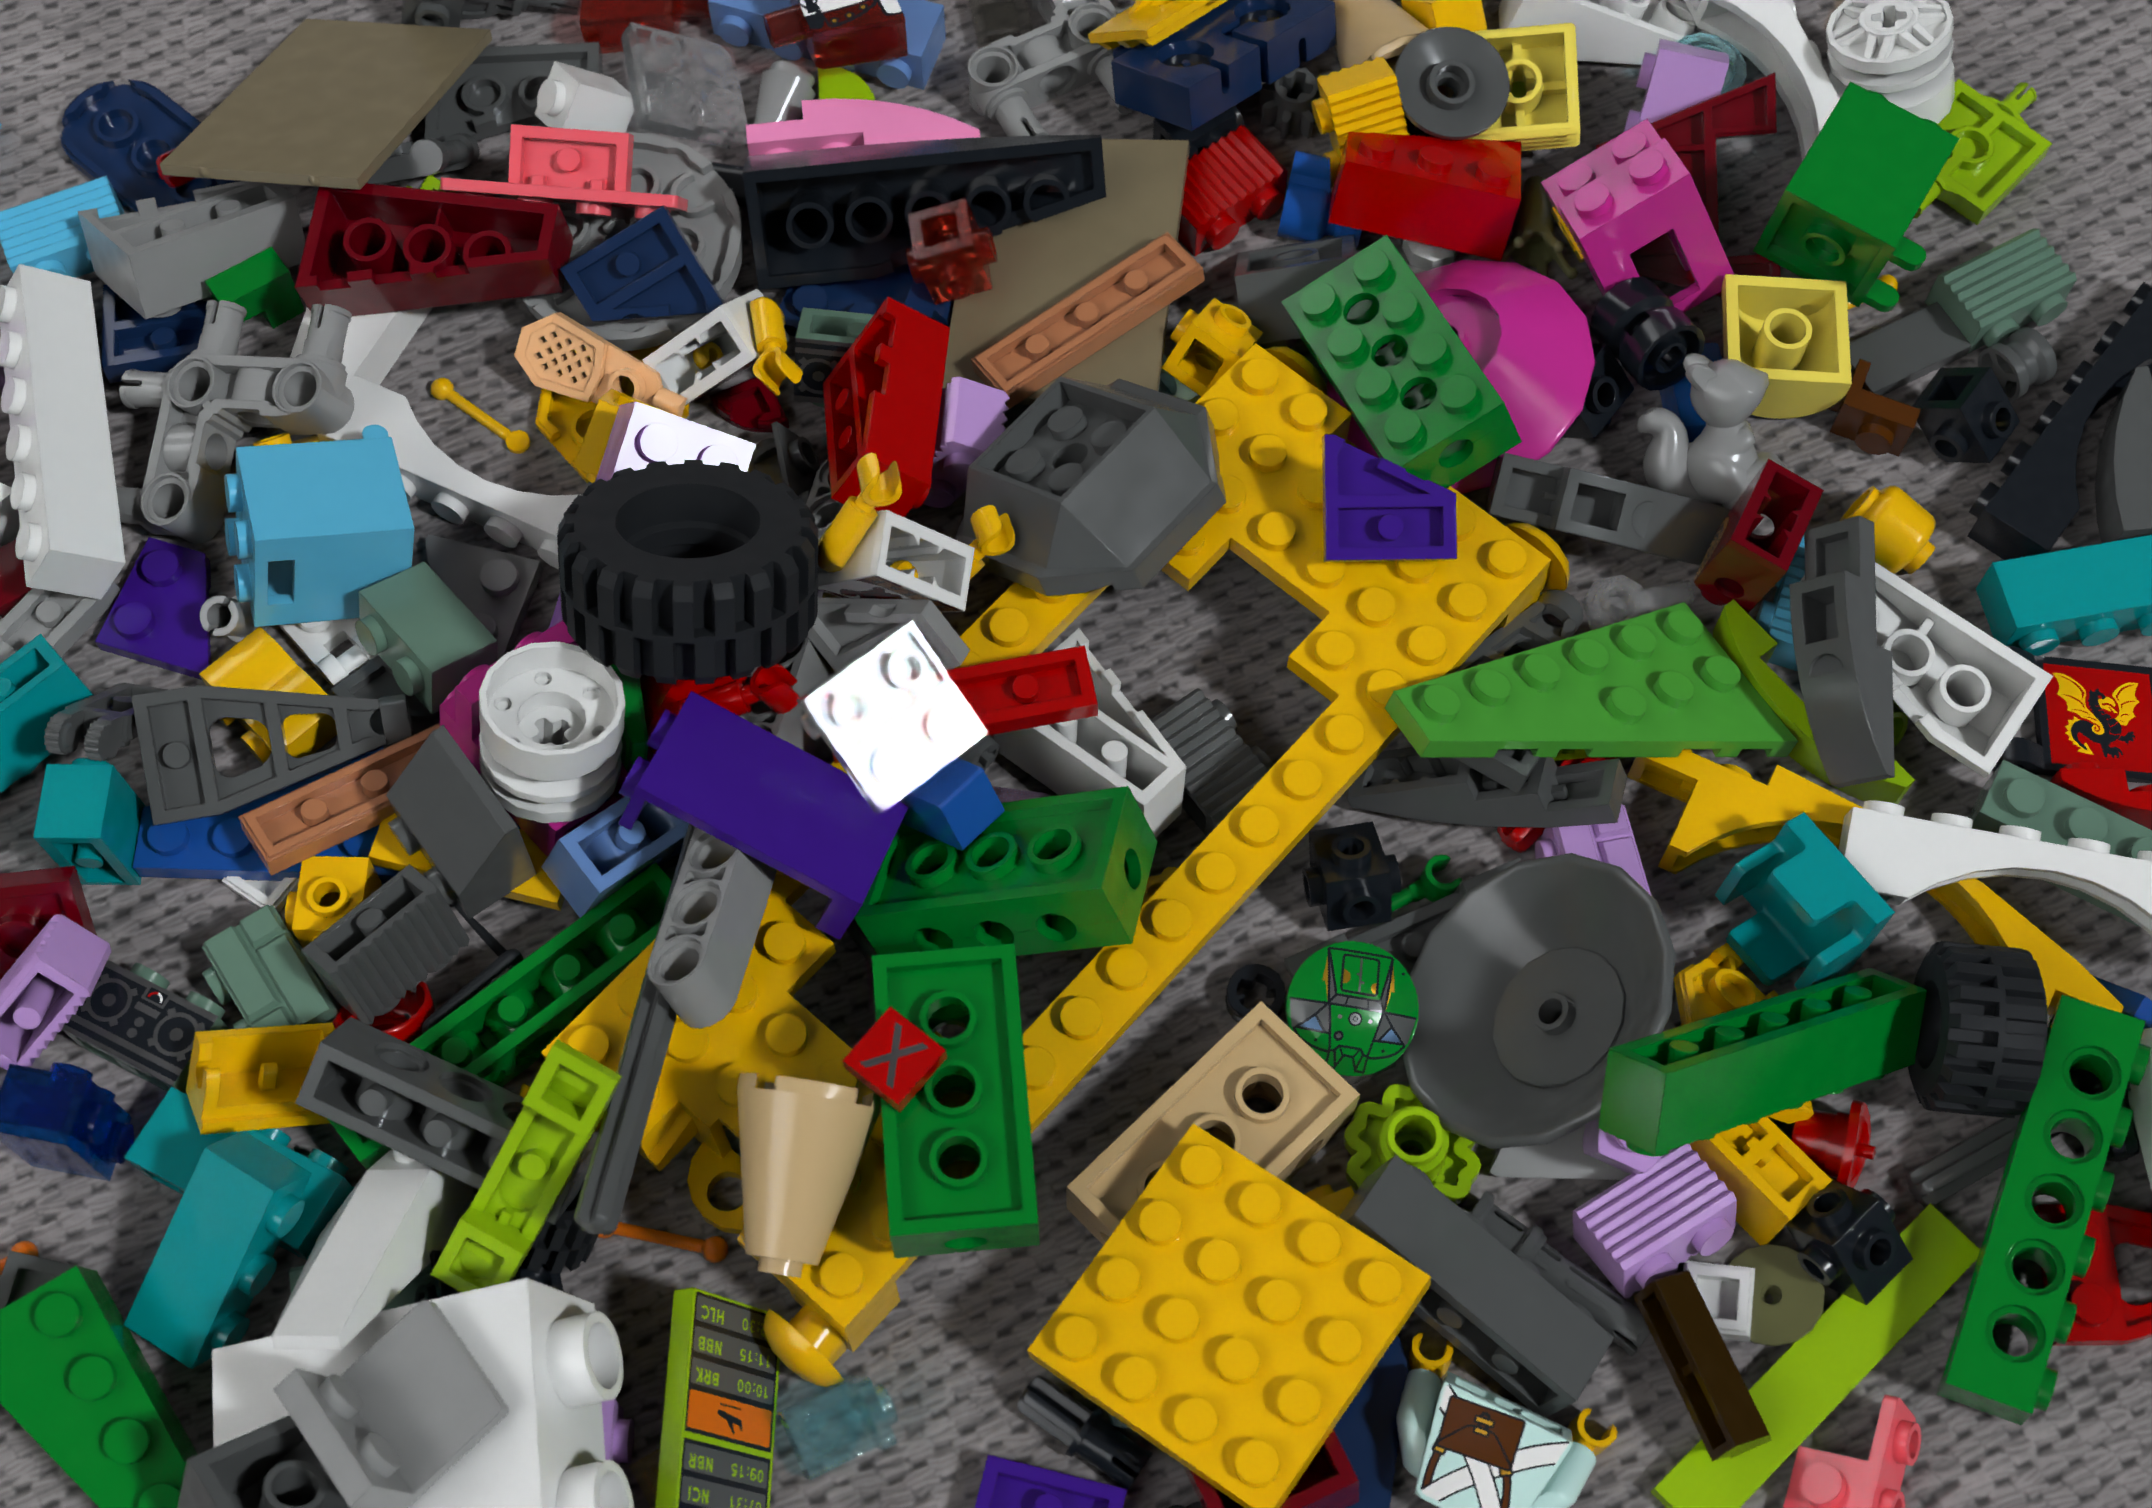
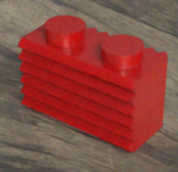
M1239 125L1236 131H1230L1226 137L1222 136L1217 143L1212 142L1209 148H1203L1200 154H1194L1188 160L1178 239L1194 257L1209 247H1212L1214 250L1224 248L1235 238L1240 227L1255 217L1260 221L1270 218L1280 209L1284 202L1288 171L1244 125Z

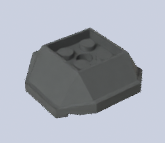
M1060 376L968 466L965 507L955 540L967 545L973 542L976 537L970 523L972 514L986 505H993L996 507L999 516L1004 513L1009 515L1015 532V544L1010 551L997 556L985 555L982 558L985 564L982 569L1046 596L1085 593L1109 585H1113L1115 590L1144 588L1226 503L1223 479L1220 475L1219 454L1214 425L1206 407L1122 379H1117L1109 385H1102Z

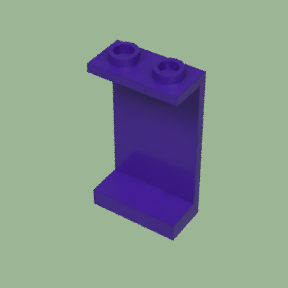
M691 691L678 715L665 709L647 742L648 746L657 750L651 762L638 756L629 771L619 793L630 798V801L618 824L631 830L646 802L657 806L828 896L829 900L816 928L840 940L861 908L909 806Z

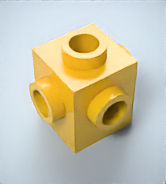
M1214 298L1199 314L1190 308L1180 320L1170 336V339L1177 344L1163 364L1162 369L1202 397L1258 342L1263 332L1251 324L1250 318L1241 309L1230 304H1223Z
M312 856L301 862L297 891H290L286 899L285 922L288 930L293 931L302 948L306 947L382 886V882L370 858Z

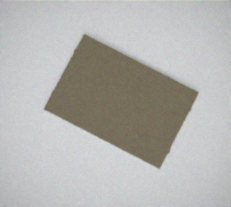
M305 19L160 163L162 174L168 176L360 190L492 41L490 29Z
M1102 139L1106 185L1105 198L1037 222L1032 220L1003 230V234L983 241L977 239L964 244L950 324L943 388H946L947 383H951L952 377H963L986 385L974 372L971 362L973 357L1164 233L1168 232L1178 242L1190 150L1189 140ZM1170 304L1061 376L1102 385H1109L1117 379H1122L1159 391ZM1058 378L1017 405H1031Z

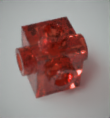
M966 198L908 214L912 248H908L906 254L910 272L916 284L925 282L935 305L951 300L963 299L969 295L993 289L989 264L998 262L994 239L988 226L979 229Z

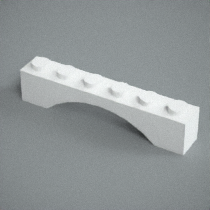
M1684 0L1699 28L1723 39L1749 58L1765 76L1775 73L1776 91L1786 104L1796 128L1803 161L1843 93L1831 83L1822 66L1821 54L1817 45L1812 40H1808L1797 19L1793 0Z
M355 374L346 385L354 397L352 416L347 424L335 433L317 434L320 442L362 439V431L366 426L380 425L384 427L389 437H392L408 502L415 496L431 503L432 509L451 523L461 525L465 519L484 527L485 532L493 540L506 547L515 548L520 542L534 548L542 560L552 567L559 569L558 525L564 518L565 511L578 495L552 496L522 492L484 480L456 464L434 445L417 422L406 396Z
M1864 801L1863 808L1853 807L1844 816L1839 851L1887 904L1899 906L1928 890L1968 879L1999 876L2039 879L2080 890L2116 908L2152 937V851H2138L2136 859L2110 854L2111 845L2098 840L2070 838L2068 839L2067 846L2040 841L2042 834L2040 831L2027 827L2003 825L2000 826L1999 833L1972 829V819L1956 814L1932 813L1931 821L1904 816L1905 807L1885 801Z

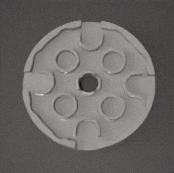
M622 132L634 135L631 192L676 195L688 200L687 212L671 211V215L724 301L738 277L744 253L743 223L732 189H729L725 181L713 169L712 162L693 148L664 136L650 133ZM553 202V204H559L574 238L569 263L640 220L634 218L635 208L612 206L611 217H597L575 214L576 203ZM566 279L562 293L520 297L537 320L553 313L562 312L623 351L641 350L665 344L709 314L700 313L592 322Z

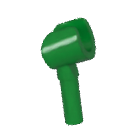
M1441 854L1429 859L1417 881L1407 885L1400 893L1392 894V912L1424 898L1435 902L1453 894L1461 883L1462 878L1444 884L1437 881L1432 874L1445 869L1451 858Z

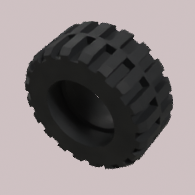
M684 459V464L667 465L666 461L647 463L646 468L635 471L629 467L614 472L609 481L599 479L589 485L582 495H578L564 513V518L558 525L557 544L563 622L567 625L568 633L584 651L586 650L594 660L605 667L615 664L621 674L637 679L642 675L655 677L657 683L675 685L677 680H695V685L715 683L716 678L731 676L733 680L750 676L758 666L768 669L779 663L786 655V652L792 653L807 637L808 631L815 624L818 614V528L815 525V517L793 489L783 482L775 484L770 475L754 469L749 473L740 470L737 464L720 462L718 466L703 464V460Z

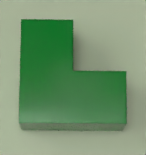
M272 246L205 280L213 300L218 303L220 300L233 302L247 310L246 318H244L243 322L262 313L274 329L305 312L290 271Z

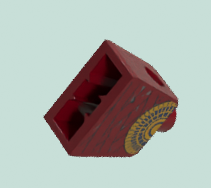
M1768 459L1722 521L1694 578V583L1700 589L1702 596L1708 602L1718 606L1726 605L1734 599L1749 613L1788 571L1824 490ZM1761 514L1769 517L1774 524V530L1768 535L1752 533L1764 518Z

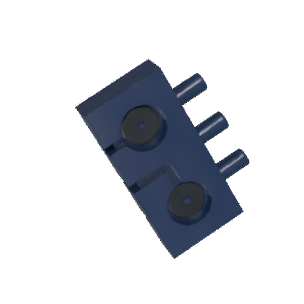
M1228 0L1154 46L1146 47L1140 44L1133 48H1126L1120 45L1113 50V60L1111 61L1115 103L1193 131L1262 90V82L1270 85L1300 67L1299 60L1308 62L1335 46V2L1330 0Z

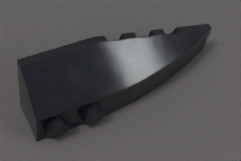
M1040 135L923 140L747 156L742 171L759 290L878 278L895 272V268L921 259L926 261L946 254L947 250L977 239L983 241L1003 234V230L1031 220L1037 222L1106 197L1101 135Z

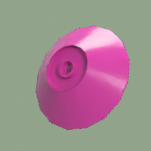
M1462 260L1416 273L1417 279L1505 403L1522 441L1505 453L1533 460H1539L1549 454L1582 412L1593 374L1595 357L1588 320L1585 314L1559 282L1516 262ZM1389 343L1383 345L1379 350L1386 347ZM1328 380L1326 384L1328 396L1347 409ZM1351 415L1347 439L1356 445V448L1379 458ZM1497 458L1453 484L1452 487L1461 494L1490 487Z

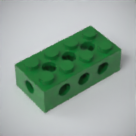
M1387 235L1281 301L1303 342L1348 411L1352 413L1353 419L1379 458L1382 457L1405 468L1406 472L1422 480H1430L1447 489L1522 442L1505 403ZM1389 343L1386 347L1379 350L1383 345Z
M1129 786L1001 803L1005 812L964 850L952 847L901 822L870 890L854 919L877 955L1015 943V955L1020 956L1132 944L1158 841Z
M1015 943L872 955L876 1022L891 1006L946 1049L947 1059L901 1112H898L881 1098L889 1236L894 1257L904 1258L1040 1245ZM955 1024L965 1028L963 1033L952 1038H944L935 1034L939 1028L945 1025ZM951 1092H964L972 1097L968 1103L956 1108L946 1107L939 1103L943 1096ZM959 1160L970 1161L978 1166V1169L971 1176L964 1179H953L943 1173L949 1164Z

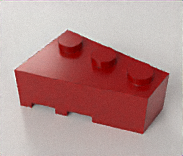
M1348 132L1331 193L1328 223L1501 261L1521 202V142L1482 139L1447 140L1430 136Z
M890 297L885 299L823 382L831 499L845 504L849 496L858 497L861 489L857 474V463L866 454L875 453L880 473L885 472L893 461H897L902 486V494L896 502L887 506H875V510H889L905 517L912 508L917 509L924 503L932 484L931 475L950 327Z

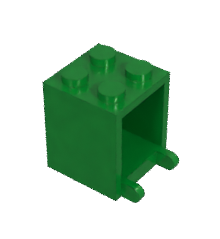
M1850 81L1786 187L1753 252L1804 279L1846 281L1847 302L1858 308L1863 302L1880 312L1891 311L1899 301V293L1894 287L1877 278L1888 261L1907 271L1918 270L1925 261V249L1903 235L1960 138L1943 130L1937 123L1928 119H1922L1889 102L1883 95L1875 91L1866 90Z

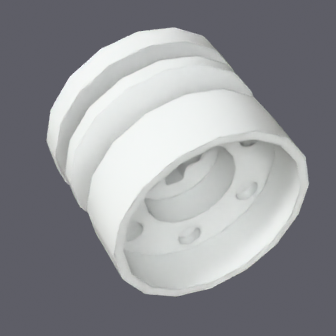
M1845 0L1831 13L1826 27L1827 57L1831 69L1829 79L1833 86L1839 88L1844 93L1851 81L1866 90L1875 91L1883 95L1889 102L1922 119H1928L1938 124L1950 112L1955 97L1954 65L1951 59L1954 50L1952 38L1954 26L1949 3L1945 0Z
M558 641L530 643L507 652L487 670L479 690L481 777L507 811L516 817L540 823L568 822L596 811L614 793L622 766L621 755L623 745L621 737L624 731L625 698L622 681L611 665L605 667L580 646Z

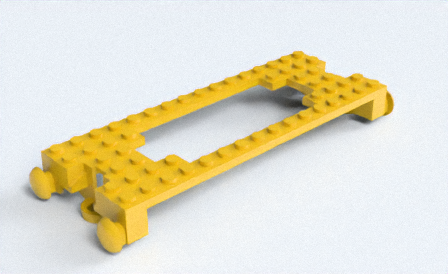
M1255 343L1195 403L1206 407L1214 425L1219 454L1220 475L1223 479L1226 503L1161 571L1189 591L1230 549L1318 616L1322 621L1288 656L1287 668L1332 703L1144 903L1140 910L1132 944L1103 947L1022 1034L1031 1133L1401 732L1385 709L1393 691L1454 673L1487 637L1501 627L1507 626L1515 617L1537 602L1540 592L1544 593L1548 590L1565 591L1570 577L1569 561L1560 546L1546 532L1529 523L1512 522L1503 525L1452 486H1449L1447 489L1456 493L1457 559L1436 561L1324 562L1322 437L1325 434H1335L1345 439L1346 443L1357 447L1347 439L1352 413L1328 396L1326 383L1312 363L1305 356L1288 347L1274 346L1263 349ZM1014 582L960 636L970 649V652L963 663L956 668L1042 653L1108 586L1079 594L1046 596ZM953 742L931 747L944 752ZM914 749L835 764L833 762L831 765L884 793L879 780ZM778 870L739 994L732 1010L722 1020L704 1028H691L683 1023L678 1015L676 1017L638 1152L660 1172L695 1137L701 1145L691 1159L687 1178L691 1200L707 1223L722 1232L740 1234L737 1237V1241L744 1249L743 1204L732 1211H720L710 1203V1192L715 1183L728 1177L742 1180L741 1158L732 1150L723 1129L724 1124L740 1139L737 1097L740 1073H758L755 1088L762 1089L765 1088V1082L775 1083L776 1075L857 1088L859 1090L856 1104L861 1105L864 1096L875 1093L844 1069L842 1060L852 1048L793 998L800 988L836 953L834 942L792 907L810 887ZM655 939L541 1051L544 1059H546L550 1049L558 1039L609 1069L617 1071ZM937 1031L935 1032L936 1035H938V1036H940V1037H943V1036H942L940 1033H938ZM523 1083L519 1096L525 1098L530 1086ZM951 1092L943 1096L939 1103L946 1107L956 1108L968 1103L972 1097L964 1092ZM881 1108L819 1264L803 1263L801 1278L772 1274L789 1289L792 1298L802 1308L789 1322L768 1308L762 1326L765 1339L776 1356L791 1371L805 1381L821 1387H829L844 1381L833 1364L847 1349L853 1353L901 1301L896 1280L918 1258V1256L895 1258L890 1241ZM601 1119V1121H600V1123H599L597 1129L601 1126L602 1119ZM959 1160L949 1164L943 1173L953 1179H964L971 1176L978 1169V1166L970 1161ZM753 1256L759 1262L760 1257Z

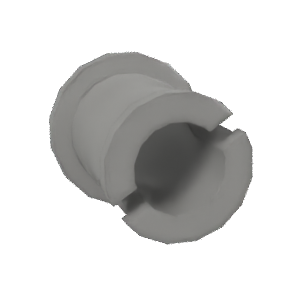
M223 595L213 596L207 599L201 607L200 622L202 627L207 632H210V630L214 631L212 634L214 636H228L231 640L239 643L258 628L254 627L250 603H238L237 596L232 598ZM263 626L261 628L267 632L268 626Z

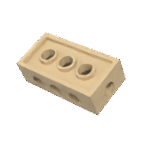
M1260 1001L1066 1187L1067 1209L1104 1245L1193 1123L1287 1183L1353 1118L1360 1094ZM1252 1098H1262L1269 1101L1275 1107V1110L1269 1113H1257L1248 1108L1245 1101Z

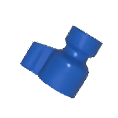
M1295 151L1277 236L1305 242L1322 239L1326 235L1335 237L1354 234L1355 247H1358L1362 230L1328 223L1331 202L1330 158Z

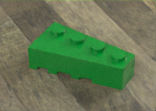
M76 1265L0 1309V1404L99 1508H178L187 1459L198 1454L129 1328L124 1326L125 1321L98 1272Z

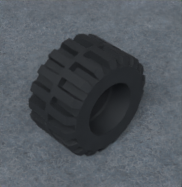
M1950 941L1935 942L1929 952L1926 953L1914 980V985L1927 989L1915 1063L1908 1066L1916 1097L1923 1108L1929 1111L2015 1118L2016 1115H2020L2025 1110L2040 1078L2046 1051L2047 1001L2037 962L2028 950H2023L2022 948Z

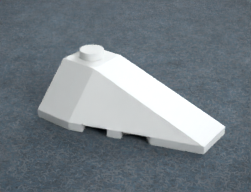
M1501 0L1500 29L1573 23L1576 28L1577 61L1641 65L1645 52L1656 54L1660 39L1727 53L1729 54L1728 70L1735 63L1733 47L1723 39L1699 28L1687 5L1680 0Z
M1875 562L1877 646L1892 651L1893 700L1930 743L1986 778L2053 676Z
M391 1149L366 1171L320 1233L272 1334L274 1349L342 1350L431 1262L429 1253L432 1250H444L458 1221L475 1198L473 1187L396 1150Z

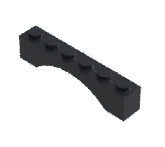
M2143 282L2122 311L2130 316L2127 323L2123 326L2114 320L2094 347L2093 352L2101 356L2094 366L2083 360L2062 389V391L2070 395L2065 404L2061 405L2052 400L2032 428L2033 432L2040 435L2036 442L2030 446L2022 440L2000 470L2009 476L2003 485L1999 487L1990 482L1969 510V513L1978 519L1967 537L2003 560L2049 553L2080 509L2076 486L2077 449L2086 421L2102 405L2120 393L2136 367L2148 366L2152 377V286L2148 283Z

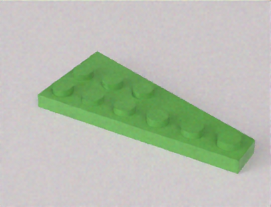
M1685 602L1393 691L1385 706L1386 711L1421 758H1494L1499 749H1531L1534 757H1556L1560 749H1584L1587 757H1678L1683 749H1712L1715 757H1737L1742 749H1764L1767 757H1787L1798 742Z

